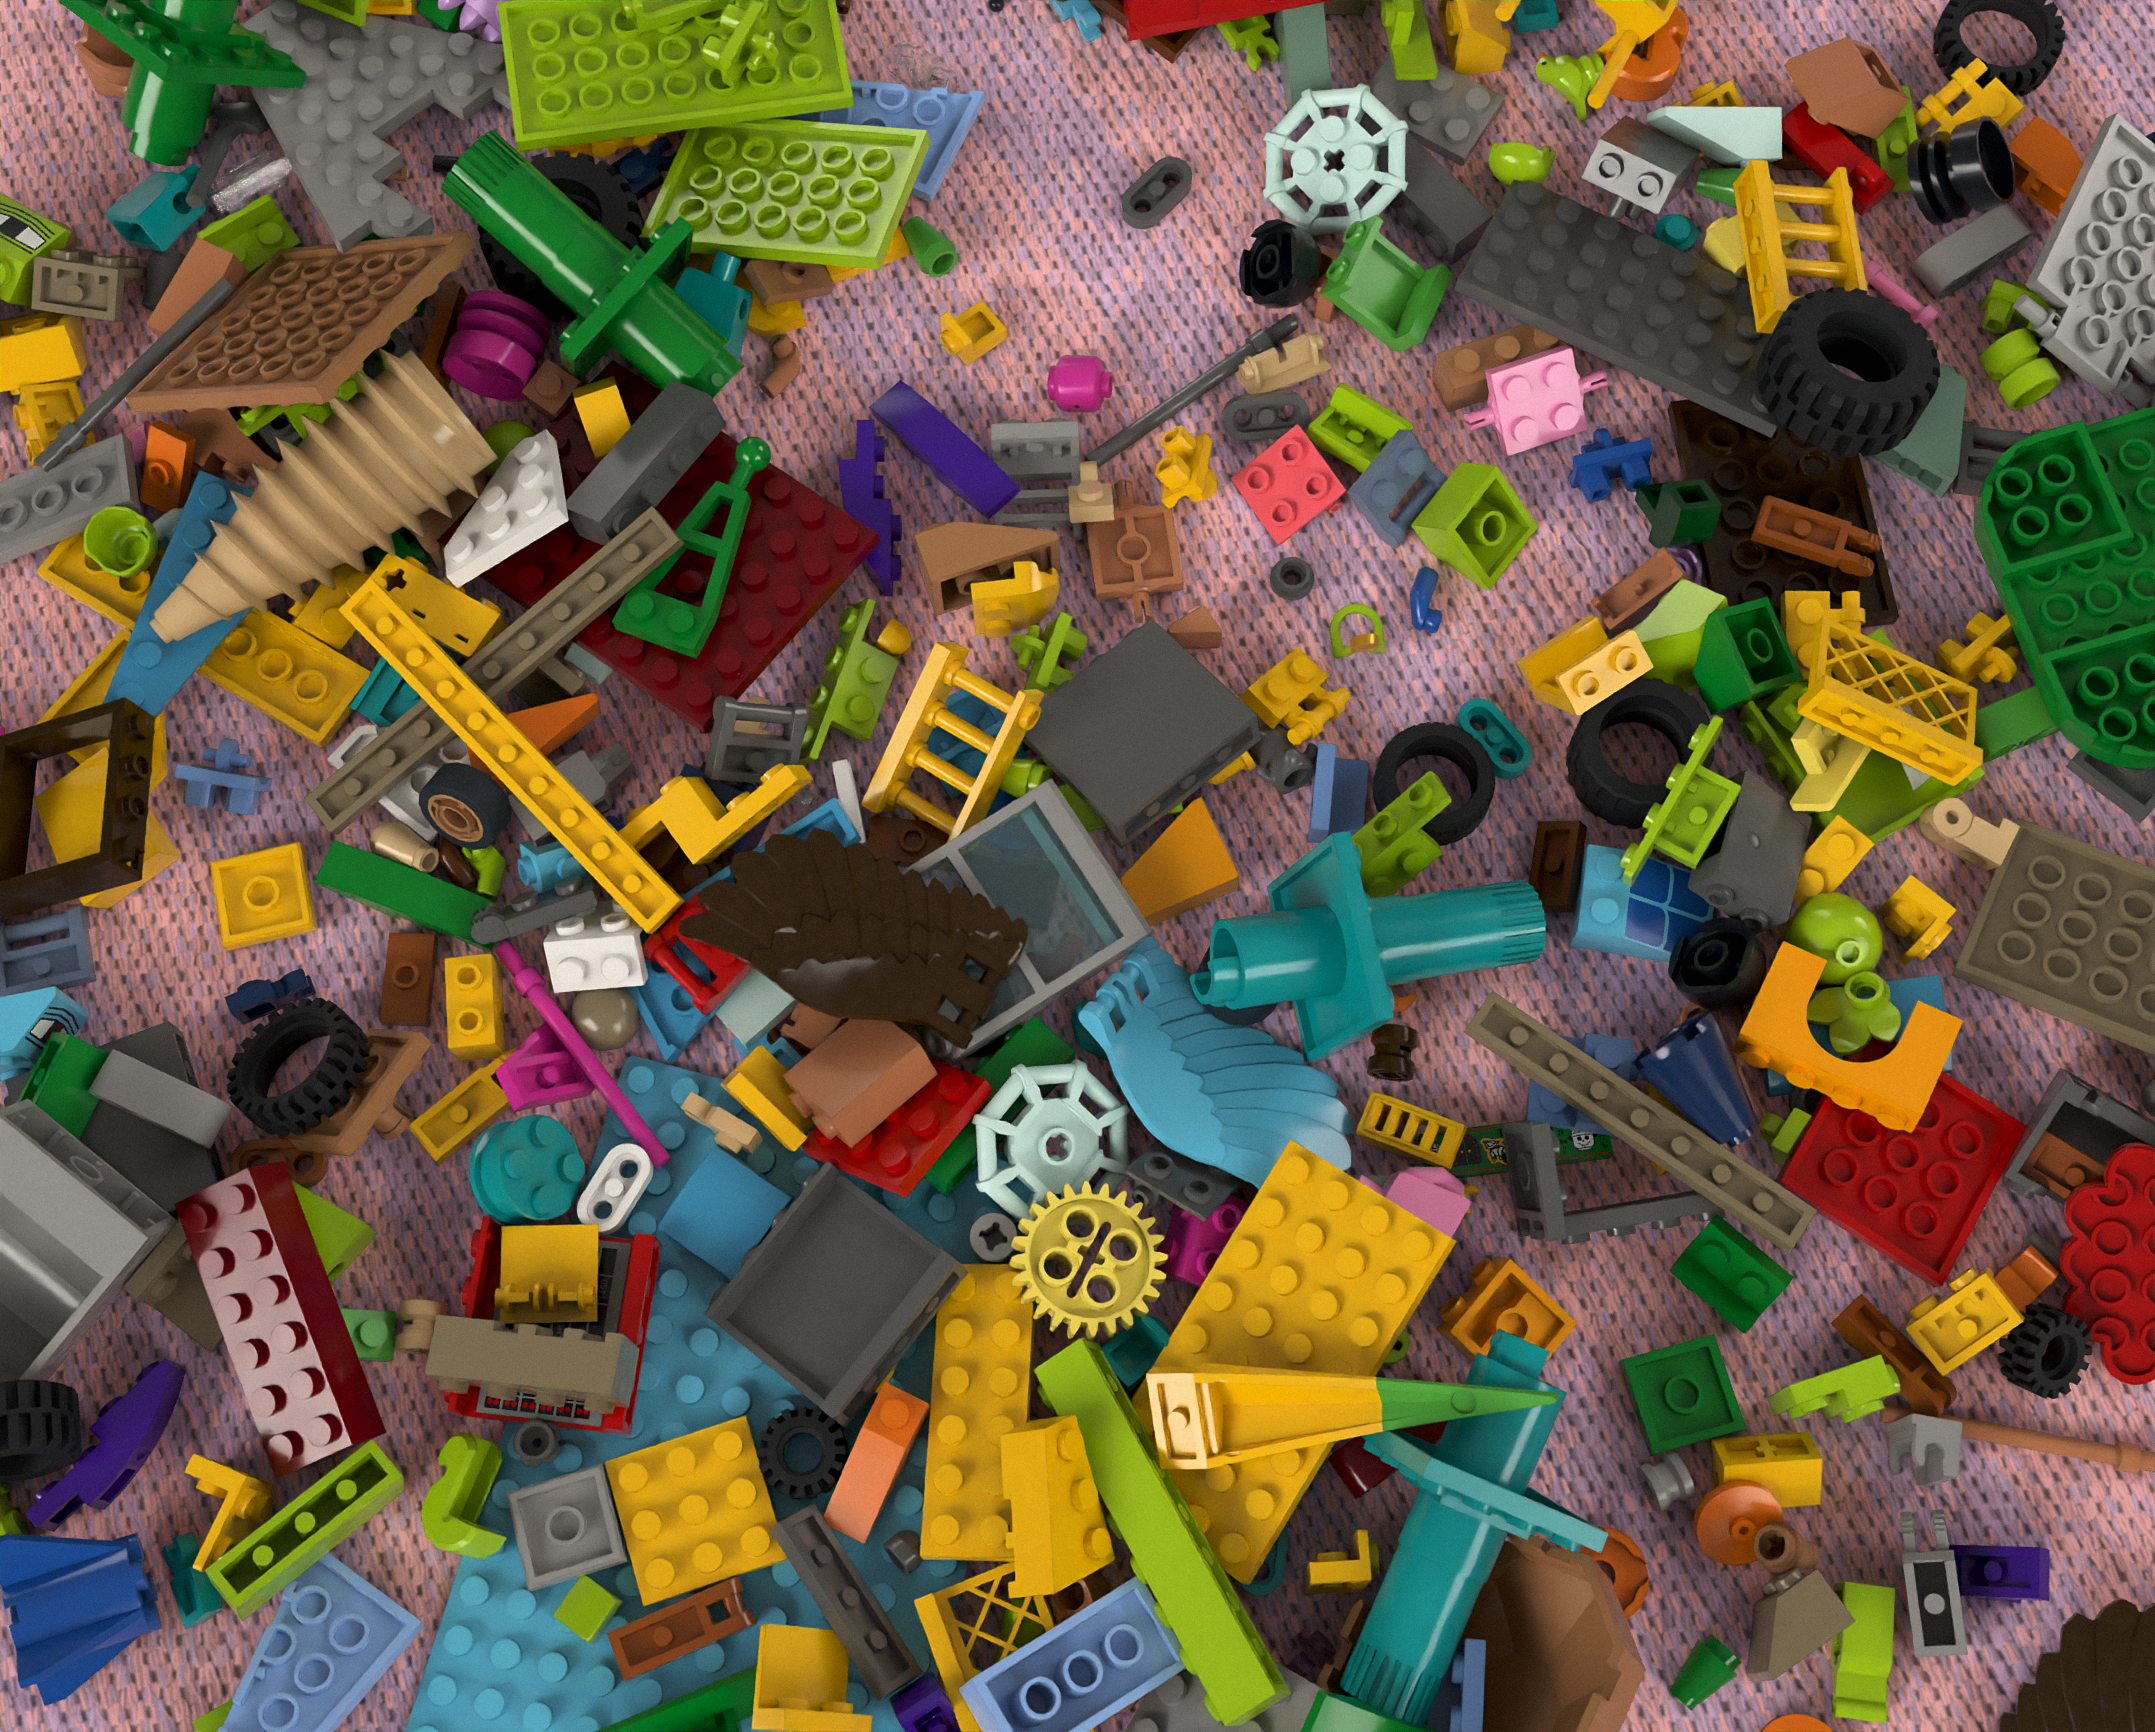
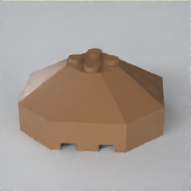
M1508 1532L1507 1537L1511 1542L1504 1541L1488 1582L1483 1584L1458 1644L1462 1646L1465 1638L1486 1640L1482 1732H1619L1646 1670L1610 1578L1590 1555L1558 1549L1550 1546L1545 1539L1531 1534L1528 1540ZM1363 1600L1353 1604L1339 1633L1344 1643L1333 1666L1325 1663L1316 1681L1317 1686L1327 1692L1355 1698L1350 1693H1347L1345 1689L1341 1688L1339 1683L1371 1610V1607Z

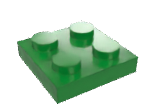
M1714 1334L1625 1358L1619 1362L1650 1456L1746 1429Z

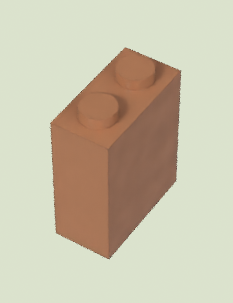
M849 1019L782 1077L793 1092L788 1096V1100L798 1113L805 1119L813 1115V1122L829 1140L837 1136L852 1148L938 1073L920 1043L892 1021Z

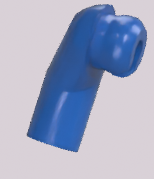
M1423 567L1418 570L1410 591L1412 625L1419 632L1423 629L1429 633H1436L1443 614L1440 610L1430 609L1429 605L1439 575L1434 569L1429 567Z

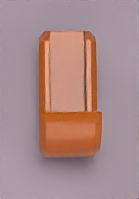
M1675 7L1668 22L1645 39L1643 58L1634 54L1629 56L1610 91L1611 94L1630 101H1653L1669 91L1680 66L1681 51L1689 32V20L1683 10ZM1612 51L1605 53L1603 59L1604 66L1608 62Z

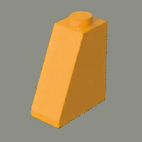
M1200 797L1193 800L1120 878V882L1151 927L1238 890L1240 876Z

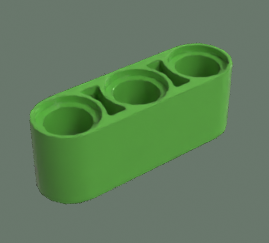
M2035 685L1977 710L1974 745L1983 749V763H1986L2057 733L2060 730L2052 720L2039 689Z

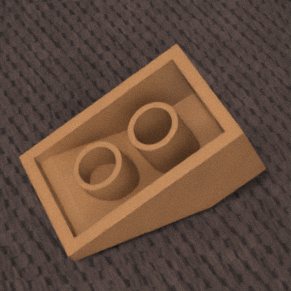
M954 521L948 524L942 522L934 523L925 527L920 533L914 534L919 571L936 616L972 605L970 585L972 583L1014 579L1013 562L1032 561L1037 564L1040 572H1046L1051 568H1055L1060 576L1059 537L1056 531Z

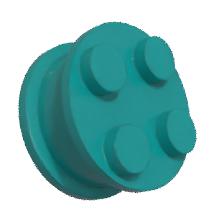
M537 1114L528 1115L515 1121L497 1123L488 1127L477 1138L469 1160L470 1186L478 1204L489 1217L507 1226L525 1225L535 1220L553 1219L564 1214L575 1202L585 1174L584 1161L580 1157L578 1147L568 1130L555 1119Z

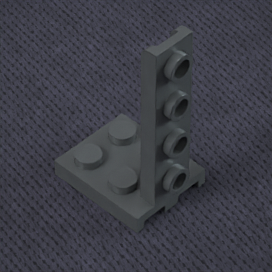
M1515 1121L1501 1124L1519 1237L1530 1236L1531 1239L1536 1240L1546 1238L1547 1242L1561 1240L1562 1244H1575L1590 1241L1589 1232L1606 1230L1608 1237L1623 1236L1636 1233L1635 1225L1651 1222L1652 1229H1663L1680 1226V1217L1696 1215L1697 1221H1711L1716 1214L1726 1218L1725 1210L1695 1190L1563 1212V1207L1567 1205V1191L1563 1180L1558 1178L1555 1159L1559 1158L1560 1147L1556 1133L1550 1130V1123Z

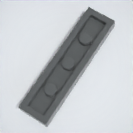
M815 1503L781 1520L770 1530L878 1701L911 1682L923 1672Z

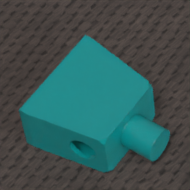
M192 163L180 174L155 172L110 206L103 214L129 246L164 252L206 211L204 203L200 208H192L186 202V196L200 167Z
M717 250L709 274L688 266L684 269L673 290L730 341L727 350L739 360L753 293L733 284L742 260Z

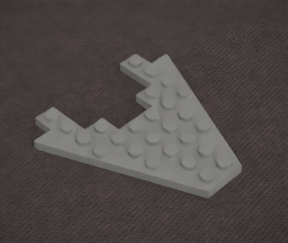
M277 0L242 24L247 30L264 36L266 39L265 43L273 49L290 55L292 57L291 62L307 73L302 89L248 87L338 251L343 254L372 232L383 239L427 235L434 230L432 216L381 183L404 166L402 153L384 142V138L434 102L463 121L467 120L492 100H496L512 111L503 45L475 39L467 33L459 32L454 34L372 14H366L365 26L359 27L294 0Z

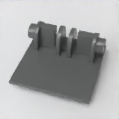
M1156 1140L1124 1171L1125 1174L1135 1179L1132 1199L1135 1204L1141 1201L1143 1203L1142 1207L1154 1206L1159 1201L1161 1195L1202 1221H1205L1245 1182V1180L1217 1167L1197 1162L1168 1148L1160 1140Z

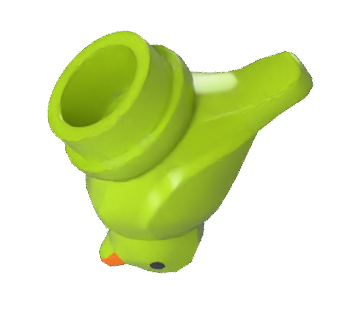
M1542 52L1535 66V75L1538 80L1551 85L1562 97L1574 105L1578 120L1583 121L1587 118L1585 102L1588 93L1593 89L1605 66L1597 53L1589 56L1583 54L1576 59L1570 55H1561L1554 58Z

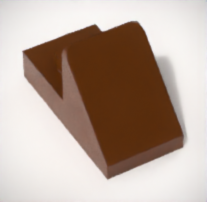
M668 829L638 852L662 878L669 880L684 894L726 868L717 859L711 863L693 865Z

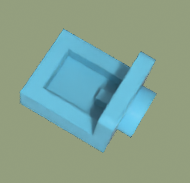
M530 841L519 843L522 857L517 860L519 875L525 885L531 886L538 893L554 889V885L564 878L579 875L582 879L591 875L559 841L536 847Z

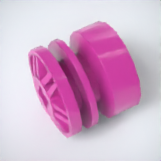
M489 290L471 292L465 297L462 313L457 319L458 331L451 336L443 357V369L452 380L477 395L505 402L523 401L526 398L521 391L538 371L537 361L544 356L545 344L549 342L552 334V324L536 307L517 297Z

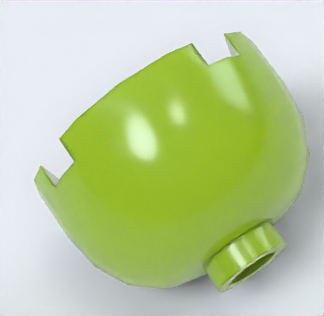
M1822 893L1808 899L1798 907L1797 911L1799 913L1794 917L1792 924L1788 923L1785 942L1828 960L1817 982L1828 987H1844L1852 975L1864 971L1871 972L1877 966L1883 951V931L1874 913L1859 900L1843 893Z

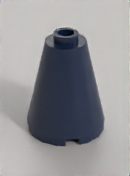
M1712 1009L1708 1010L1705 1015L1701 1012L1659 1037L1661 1041L1655 1045L1657 1050L1651 1052L1647 1046L1631 1060V1064L1637 1072L1705 1135L1717 1143L1723 1144L1726 1142L1732 1148L1754 1134L1751 1125L1756 1122L1757 1117L1718 1018Z

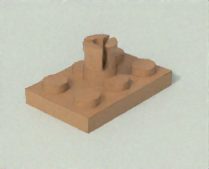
M369 1028L365 1033L368 1039L366 1045L369 1047V1056L364 1058L368 1065L365 1072L356 1073L362 1079L358 1088H348L347 1092L351 1095L350 1099L345 1104L338 1101L334 1105L337 1112L329 1118L325 1114L321 1115L322 1124L315 1128H311L306 1124L304 1133L295 1135L292 1132L287 1140L300 1151L350 1157L353 1152L361 1148L366 1142L369 1135L368 1131L371 1127L384 1140H392L398 1137L411 1122L409 1118L412 1117V1113L396 1100V1092L407 1077L414 1074L423 1063V1055L432 1042L420 1031Z

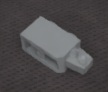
M619 743L613 744L590 756H587L583 749L575 754H566L553 763L602 815L609 812L612 808L614 797L611 790L635 770L630 757ZM513 792L512 795L508 796L512 811L537 847L558 841Z

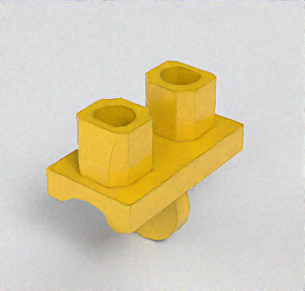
M1180 425L1162 435L1160 446L1168 456L1162 458L1156 465L1155 476L1164 484L1161 501L1168 509L1174 507L1183 496L1189 497L1194 502H1200L1213 496L1217 490L1218 478L1208 468L1213 440L1206 432L1193 437L1183 425Z
M1980 611L1969 620L1965 627V637L1971 640L1972 643L1965 647L1954 638H1948L1936 651V663L1949 673L1951 677L1968 685H1972L1978 678L1984 683H1989L1993 678L2004 683L2010 682L2018 673L2014 660L2020 656V653L2015 648L2016 641L2012 635L2013 628L2007 614L1996 620Z

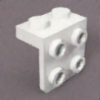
M615 899L598 901L597 907L554 923L543 941L554 993L645 985L648 973L640 940V933L643 928Z

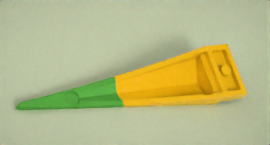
M1203 1362L1200 1366L1152 1367L1146 1373L1160 1469H1210L1266 1455L1373 1433L1471 1416L1551 1405L1560 1397L1558 1393L1550 1391Z

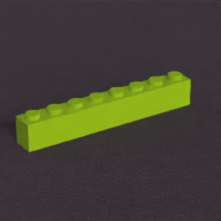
M1079 1338L1035 1368L1034 1372L1041 1383L1037 1386V1390L1044 1404L1050 1410H1055L1058 1416L1076 1414L1098 1496L1102 1497L1109 1510V1513L1106 1514L1107 1522L1114 1534L1120 1540L1126 1541L1133 1554V1557L1130 1558L1131 1567L1139 1580L1144 1584H1149L1157 1599L1154 1603L1155 1611L1164 1626L1170 1630L1173 1629L1181 1644V1647L1178 1649L1179 1656L1187 1670L1193 1675H1198L1206 1693L1203 1695V1699L1211 1715L1218 1722L1222 1721L1224 1726H1242L1292 1694L1169 1470L1160 1469L1158 1450L1100 1345L1096 1342Z

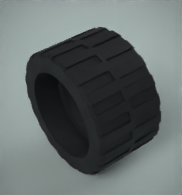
M1638 677L1582 714L1568 746L1570 748L1566 756L1570 786H1573L1576 797L1581 803L1583 802L1589 812L1596 817L1599 816L1606 820V823L1614 826H1624L1627 829L1642 828L1643 822L1653 804L1657 802L1663 805L1671 790L1665 787L1666 783L1642 785L1626 780L1618 775L1607 764L1602 755L1599 745L1600 735L1606 728L1619 723L1636 722L1649 725L1659 730L1671 741L1677 751L1680 763L1686 765L1693 753V750L1688 748L1692 736L1701 723L1708 726L1711 720L1706 711L1704 712L1699 706V702L1693 696L1684 692L1683 688L1675 684L1666 683L1662 679ZM1714 745L1702 764L1707 769L1710 768L1714 761Z

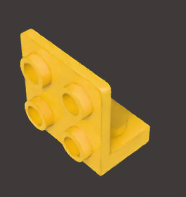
M193 1453L184 1472L199 1478L195 1488L221 1499L225 1498L193 1564L194 1569L206 1573L205 1570L249 1536L256 1523L261 1524L267 1518L274 1503V1496L270 1494L275 1485L225 1463Z
M779 1624L761 1625L751 1729L778 1732H871L872 1715L853 1714V1704L846 1703L850 1655L834 1630Z

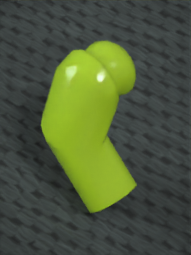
M492 843L485 849L473 850L462 847V852L466 856L468 863L479 874L475 894L495 902L498 898L506 868L503 856Z

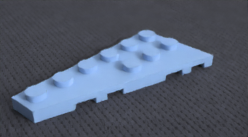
M850 79L854 107L772 118L927 130L931 143L910 194L931 203L986 99L985 91L970 90L969 94L949 93L947 88L932 87L931 91L907 89L904 84Z
M327 1553L285 1587L281 1595V1604L271 1625L266 1627L232 1699L233 1706L223 1727H219L217 1732H334L423 1630L422 1622L330 1553Z

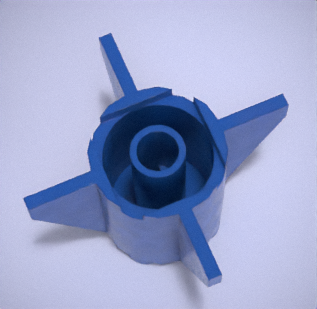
M138 1533L112 1541L17 1534L0 1536V1585L5 1609L10 1607L13 1623L9 1625L16 1648L18 1683L21 1689L37 1684L44 1706L66 1699L139 1636L162 1628L159 1611L155 1602L158 1601L157 1591L151 1572L145 1573L142 1563L145 1561Z

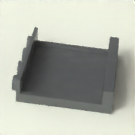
M1151 618L1141 627L1128 632L1120 643L1107 653L1094 658L1086 669L1073 679L1060 684L1052 695L1039 704L1041 707L1040 717L1034 727L1026 731L1020 744V749L1024 753L1029 749L1033 750L1106 823L1110 838L1122 849L1259 742L1261 736L1257 715Z
M170 1021L97 1047L109 1054L112 1049L119 1051L199 1089L183 1032ZM32 1071L5 1080L9 1096L4 1098L5 1107L16 1103ZM99 1099L79 1141L171 1216L177 1214L174 1206L175 1203L225 1179L215 1141L210 1150H207Z
M827 1161L821 1169L814 1170L806 1178L802 1185V1193L790 1207H785L777 1214L771 1225L772 1230L762 1243L753 1246L745 1254L741 1261V1269L729 1283L721 1285L715 1291L710 1300V1307L704 1315L723 1328L819 1406L831 1418L847 1428L968 1272L954 1257L928 1241L847 1179Z

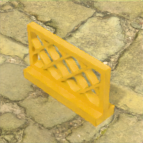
M1822 616L1815 623L1808 691L1798 700V714L1952 786H1956L1983 763V749L1974 745L1978 689L1825 616ZM1829 637L1839 641L1846 654L1839 656L1830 643ZM1869 655L1877 659L1886 672L1878 674L1866 656ZM1853 661L1864 677V680L1857 682L1845 663ZM1831 668L1838 680L1825 675V670ZM1907 673L1915 677L1924 691L1917 693L1905 674ZM1891 679L1904 698L1896 700L1884 682ZM1870 687L1878 699L1865 694L1863 689ZM1943 692L1961 699V710L1956 711ZM1930 698L1943 717L1935 719L1923 700ZM1909 705L1917 718L1904 712L1902 708ZM1948 724L1956 736L1944 731L1941 726Z
M1008 1562L938 1592L930 1593L914 1600L961 1732H983L958 1690L971 1678L983 1672L974 1667L970 1656L978 1636L1004 1647L1000 1660L1010 1654V1651L1015 1652L1020 1649V1647L1013 1644L1025 1617L1042 1624L1046 1632L1056 1626L1044 1595L1026 1597L1021 1608L996 1597L1003 1577L1015 1572L1014 1562ZM994 1580L989 1593L976 1588ZM970 1591L986 1599L975 1627L956 1618L950 1598ZM1032 1599H1034L1040 1616L1028 1611ZM993 1602L1019 1614L1007 1642L981 1630ZM960 1628L972 1633L967 1645ZM1093 1728V1729L1089 1730L1088 1732H1096V1731H1095V1728Z

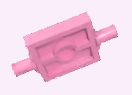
M1566 344L1486 370L1485 375L1489 389L1487 407L1465 413L1464 420L1466 422L1464 423L1469 432L1492 424L1497 431L1502 453L1510 456L1587 430L1583 409L1584 393L1606 387L1608 381L1605 378L1607 376L1603 369L1580 376L1576 371L1572 347Z

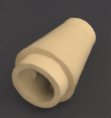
M401 821L383 822L374 830L371 836L370 849L375 855L426 874L433 871L438 864L439 852Z

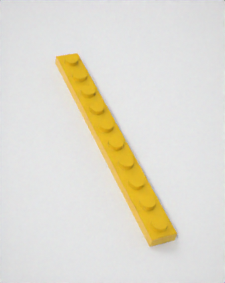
M369 578L339 609V612L646 933L653 934L685 902L378 581Z

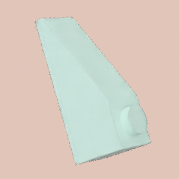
M1665 106L1646 114V123L1700 150L1701 153L1722 165H1740V168H1746L1751 160H1763L1770 163L1782 159V107Z

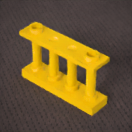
M1751 160L1733 183L1757 333L1772 334L1782 313L1787 310L1793 301L1803 297L1793 296L1792 292L1789 291L1787 276L1833 279L1835 287H1844L1845 291L1848 292L1855 288L1867 291L1868 295L1852 206L1853 191L1848 183L1846 167H1837L1822 187L1774 184V181L1770 179L1768 161ZM1774 201L1821 205L1824 224L1780 221V218L1776 215ZM1780 238L1827 242L1830 261L1787 258L1782 251Z
M936 642L860 805L874 813L894 811L901 806L948 834L947 842L985 819L1026 731L1031 730L1040 717L1041 707L1039 704L1045 693L1038 689L1019 690L1016 697H1013L966 670L964 662L970 650L956 642ZM957 685L1007 714L996 738L947 710L945 702L953 687ZM939 726L988 755L977 779L928 751L926 743L933 728ZM920 766L969 795L958 819L909 790L910 786L907 783L914 768ZM979 842L967 848L960 854L965 855L973 851L977 847Z

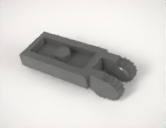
M574 875L560 880L554 885V889L537 895L536 891H529L513 898L510 902L511 904L506 907L495 902L487 904L485 908L480 907L479 910L476 909L475 914L473 913L470 928L471 937L478 944H490L491 941L495 943L597 907L599 896L597 883L592 875L582 879L579 875Z

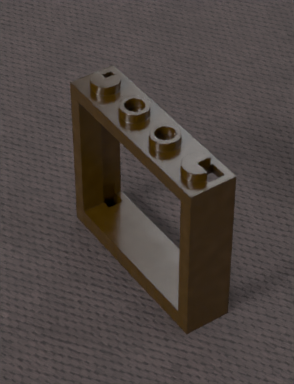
M124 697L0 736V916L7 919L142 880L155 733V717ZM110 739L100 852L25 874L37 761ZM131 861V867L127 865V862Z

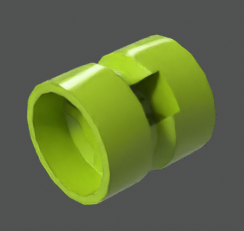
M2029 328L2017 329L2006 334L1987 347L1979 357V362L1991 381H2001L1998 386V392L2011 411L2020 410L2039 401L2052 392L2061 381V377L2050 360L2038 357L2041 346Z

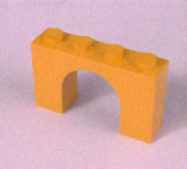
M1783 941L1740 1030L1732 1052L1740 1055L1743 1061L1753 1067L1768 1068L1784 1075L1790 1083L1804 1089L1812 1088L1830 1096L1841 1107L1859 1109L1876 1117L1878 1122L1885 1127L1894 1130L1903 1129L1912 1133L1923 1115L1964 1020L1918 1000L1906 1021L1895 1048L1888 1055L1865 1063H1855L1839 1059L1825 1051L1816 1042L1809 1030L1806 1016L1808 1002L1828 960Z

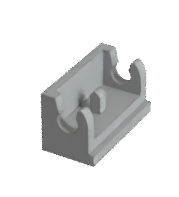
M1912 1413L1887 1424L1885 1435H1890L1888 1467L1892 1475L1899 1474L1901 1468L1900 1457L1908 1453L1912 1455L1913 1461L1917 1466L1915 1469L1916 1485L1932 1487L1958 1478L1963 1423Z

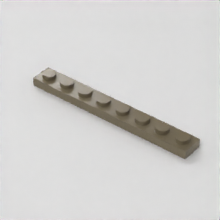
M1493 990L1464 1031L1465 1034L1786 1253H1789L1794 1248L1816 1214L1817 1210Z

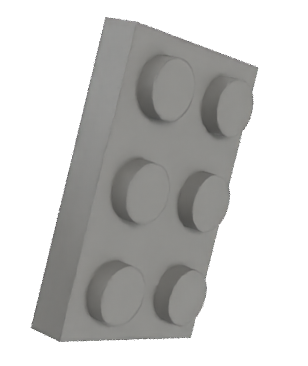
M1389 52L1367 85L1370 87V92L1400 121H1406L1409 128L1408 133L1422 146L1464 166L1502 108L1505 97L1436 62L1438 73L1435 80H1397Z

